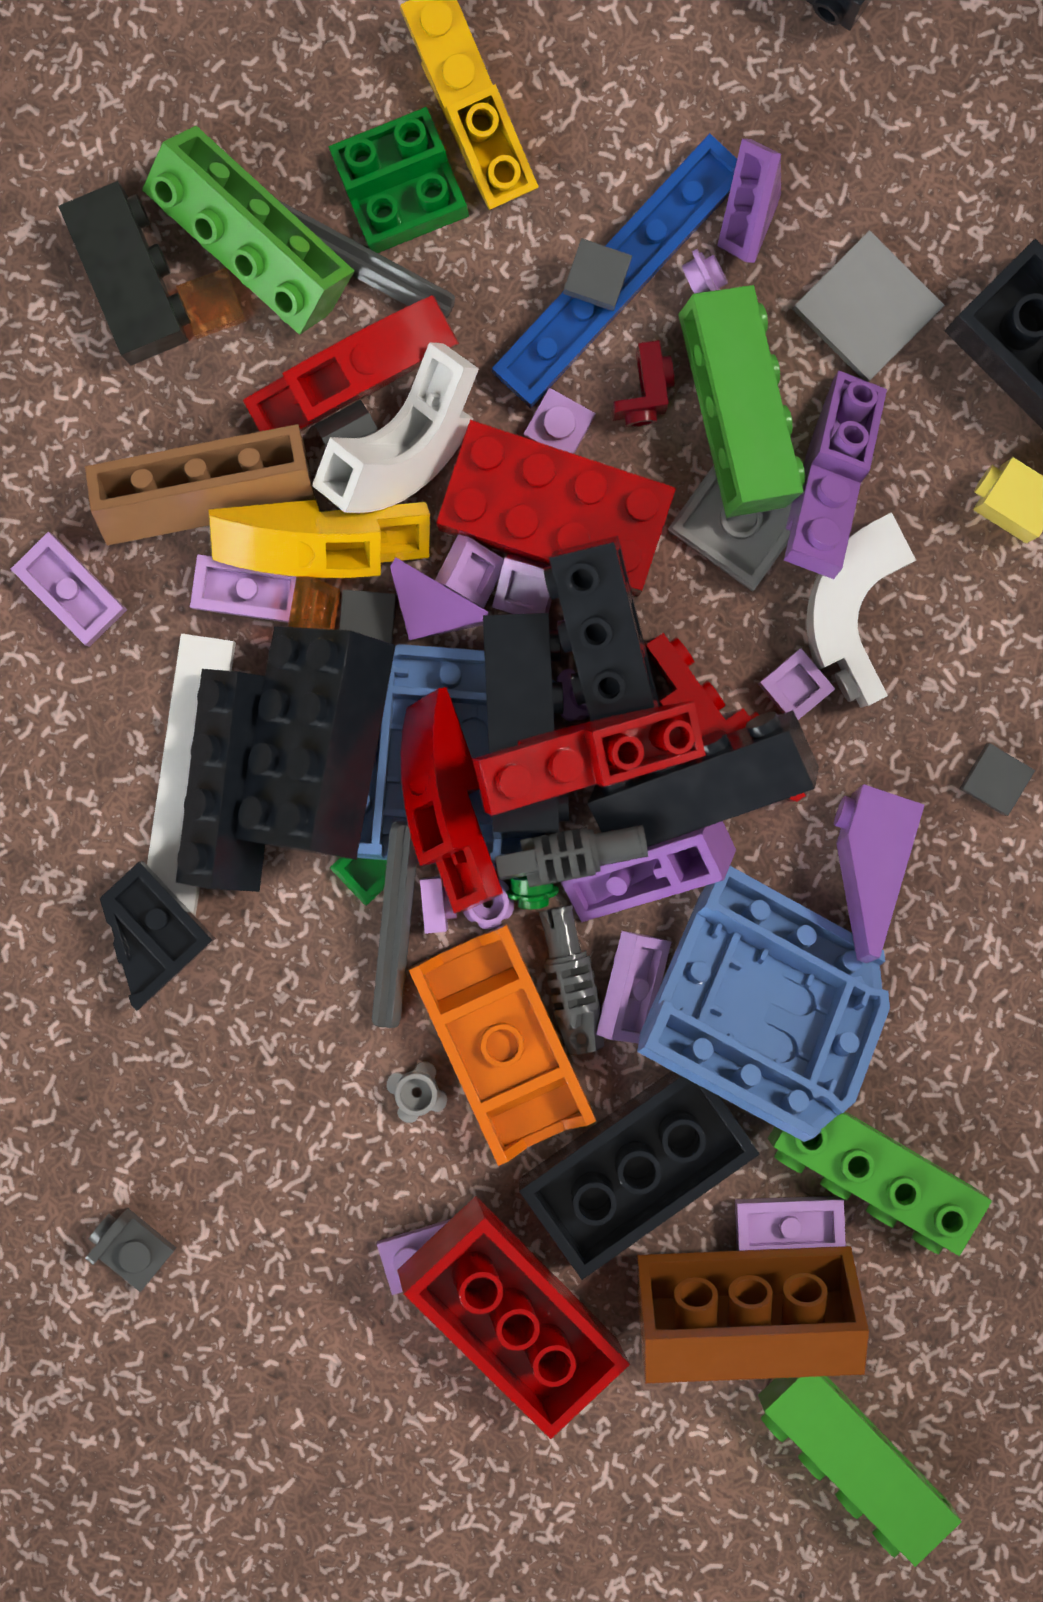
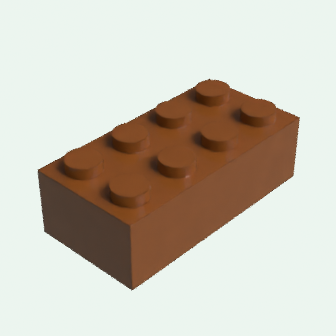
M851 1246L637 1255V1296L645 1384L865 1375L869 1328Z

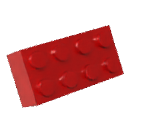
M470 420L436 524L441 532L456 537L458 534L467 536L483 546L507 554L512 553L550 566L549 557L554 551L618 536L632 594L639 597L643 590L676 488Z
M477 1196L466 1204L397 1269L403 1295L550 1439L560 1432L630 1365L618 1339Z

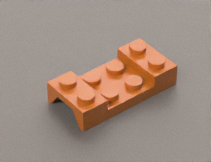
M507 923L410 967V975L498 1166L509 1162L526 1148L558 1133L588 1126L596 1122L592 1107L567 1057Z

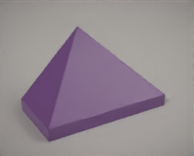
M742 138L717 246L745 262L755 263L781 196V154L752 139Z
M395 557L390 568L409 640L483 625V615H489L488 611Z

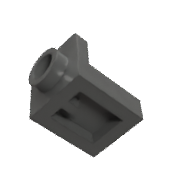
M127 1208L118 1219L108 1214L88 1238L96 1246L85 1259L92 1265L100 1259L141 1292L177 1247Z

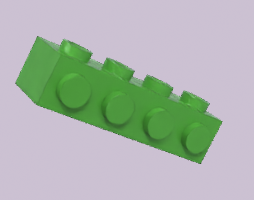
M194 126L162 143L142 191L299 335L326 318L335 307L355 270L199 127Z
M754 285L692 294L678 316L726 518L786 508L804 492L805 471L801 459L795 456L790 437L793 429L792 416L789 408L783 405L778 387L780 366L777 357L774 354H770L766 337L768 329L766 309L762 303H758Z
M846 1111L836 1116L821 1129L822 1131L806 1142L777 1127L773 1128L767 1139L774 1148L778 1149L774 1158L798 1173L802 1174L807 1166L824 1176L820 1185L848 1201L851 1194H854L868 1202L869 1205L865 1211L882 1223L894 1228L897 1221H900L915 1230L911 1238L940 1255L943 1248H946L960 1257L992 1202L979 1189Z
M828 1376L775 1378L758 1394L765 1412L761 1420L781 1442H784L789 1437L802 1450L798 1458L815 1478L821 1481L827 1476L839 1488L835 1496L854 1518L859 1519L864 1514L877 1527L872 1533L892 1557L895 1558L902 1553L916 1567L962 1522L947 1498Z

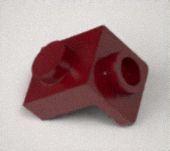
M660 340L638 343L636 361L641 397L614 401L611 410L613 421L625 419L626 427H643L657 423V415L666 413L669 405L666 388H673L675 386L671 355L662 356Z

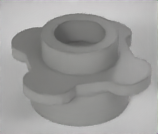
M420 1062L415 1070L405 1074L396 1072L388 1078L387 1090L395 1095V1101L399 1107L397 1114L402 1121L413 1123L417 1120L418 1116L425 1115L431 1110L440 1112L445 1108L447 1095L444 1091L439 1090L435 1080L437 1071L433 1064ZM413 1088H420L422 1095L419 1097L413 1096Z

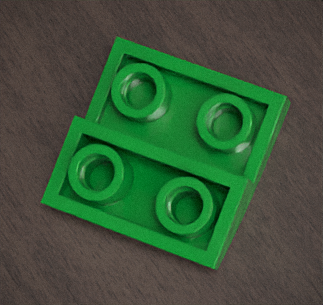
M427 107L328 146L368 248L374 252L380 253L469 217L467 204L449 165L446 150Z

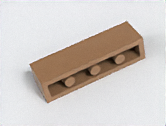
M299 424L85 466L90 510L107 546L209 526L208 509L316 500L308 457Z

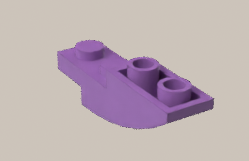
M839 370L834 376L804 460V492L791 505L786 529L790 530L784 561L831 579H835L842 570L860 484L869 473L887 389Z

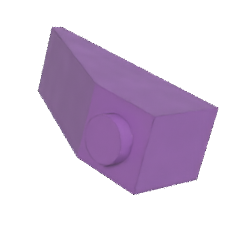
M864 784L853 792L851 797L844 796L836 812L834 826L841 828L836 844L856 958L858 961L869 963L881 956L925 805Z
M723 821L647 847L648 857L600 866L601 872H596L594 876L562 881L561 883L580 921L585 922L723 881L736 852V848Z

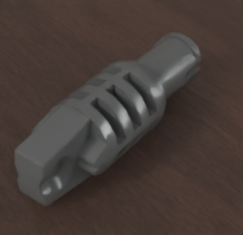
M643 825L594 834L593 829L587 830V827L521 839L522 851L496 856L495 865L498 879L505 880L527 876L528 886L535 887L594 876L596 872H601L600 866L648 857V850Z
M565 905L561 908L559 906L539 911L549 958L545 959L544 970L548 975L547 984L552 993L550 997L555 1007L553 1009L554 1016L569 1055H579L594 1052L604 1047V1037L596 1035L602 1010L600 1000L597 997V985L594 983V971L591 970V957L587 955L586 950H581L572 911L573 906Z

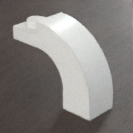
M429 342L410 393L396 416L383 428L365 437H330L312 486L345 513H366L383 510L415 494L442 470L462 443L469 422L473 420L471 416L462 410L479 368L445 344Z
M892 512L863 527L849 538L842 570L835 579L818 574L811 590L807 608V637L815 665L820 670L837 661L841 669L840 672L835 674L837 684L846 700L851 702L856 699L860 708L869 706L888 696L859 637L858 615L860 606L867 592L876 582L916 561Z

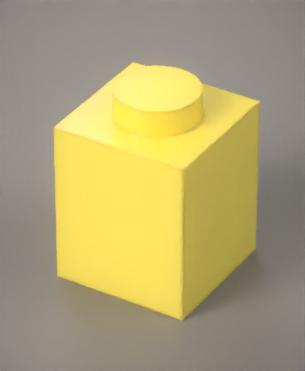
M1014 457L1003 463L999 469L991 465L974 489V492L981 496L973 510L1025 543L1038 538L1043 531V476Z

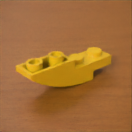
M409 0L400 4L401 13L421 57L423 70L488 209H494L538 189V184L496 84L493 85L458 0Z
M316 500L208 509L212 559L239 568L298 577L355 578L381 576V563L393 562L395 557L401 561L429 558L430 512L426 502L397 504L383 510L366 513H345L342 510L320 512Z

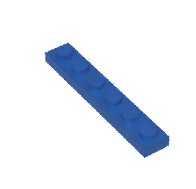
M709 133L606 244V247L632 255L615 310L611 311L565 295L562 292L492 367V373L531 409L729 196L737 158Z

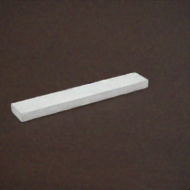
M181 634L147 865L196 917L200 887L176 883L178 866L177 855L180 849L184 817V800L187 793L191 761V745L198 704L197 694L200 687L202 669L232 671L236 642Z

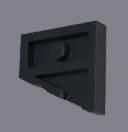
M139 861L100 897L106 922L111 926L114 935L113 946L118 963H122L130 989L129 1000L131 1006L136 1011L146 1005L216 939L144 861Z

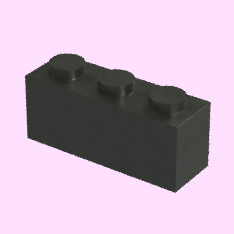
M116 181L59 205L58 207L119 352L129 365L132 366L189 342L183 326L192 323L180 294L175 293L170 296L162 277L171 274L158 243L149 246L142 228L149 226L150 222L138 195L135 194L128 197L120 183Z

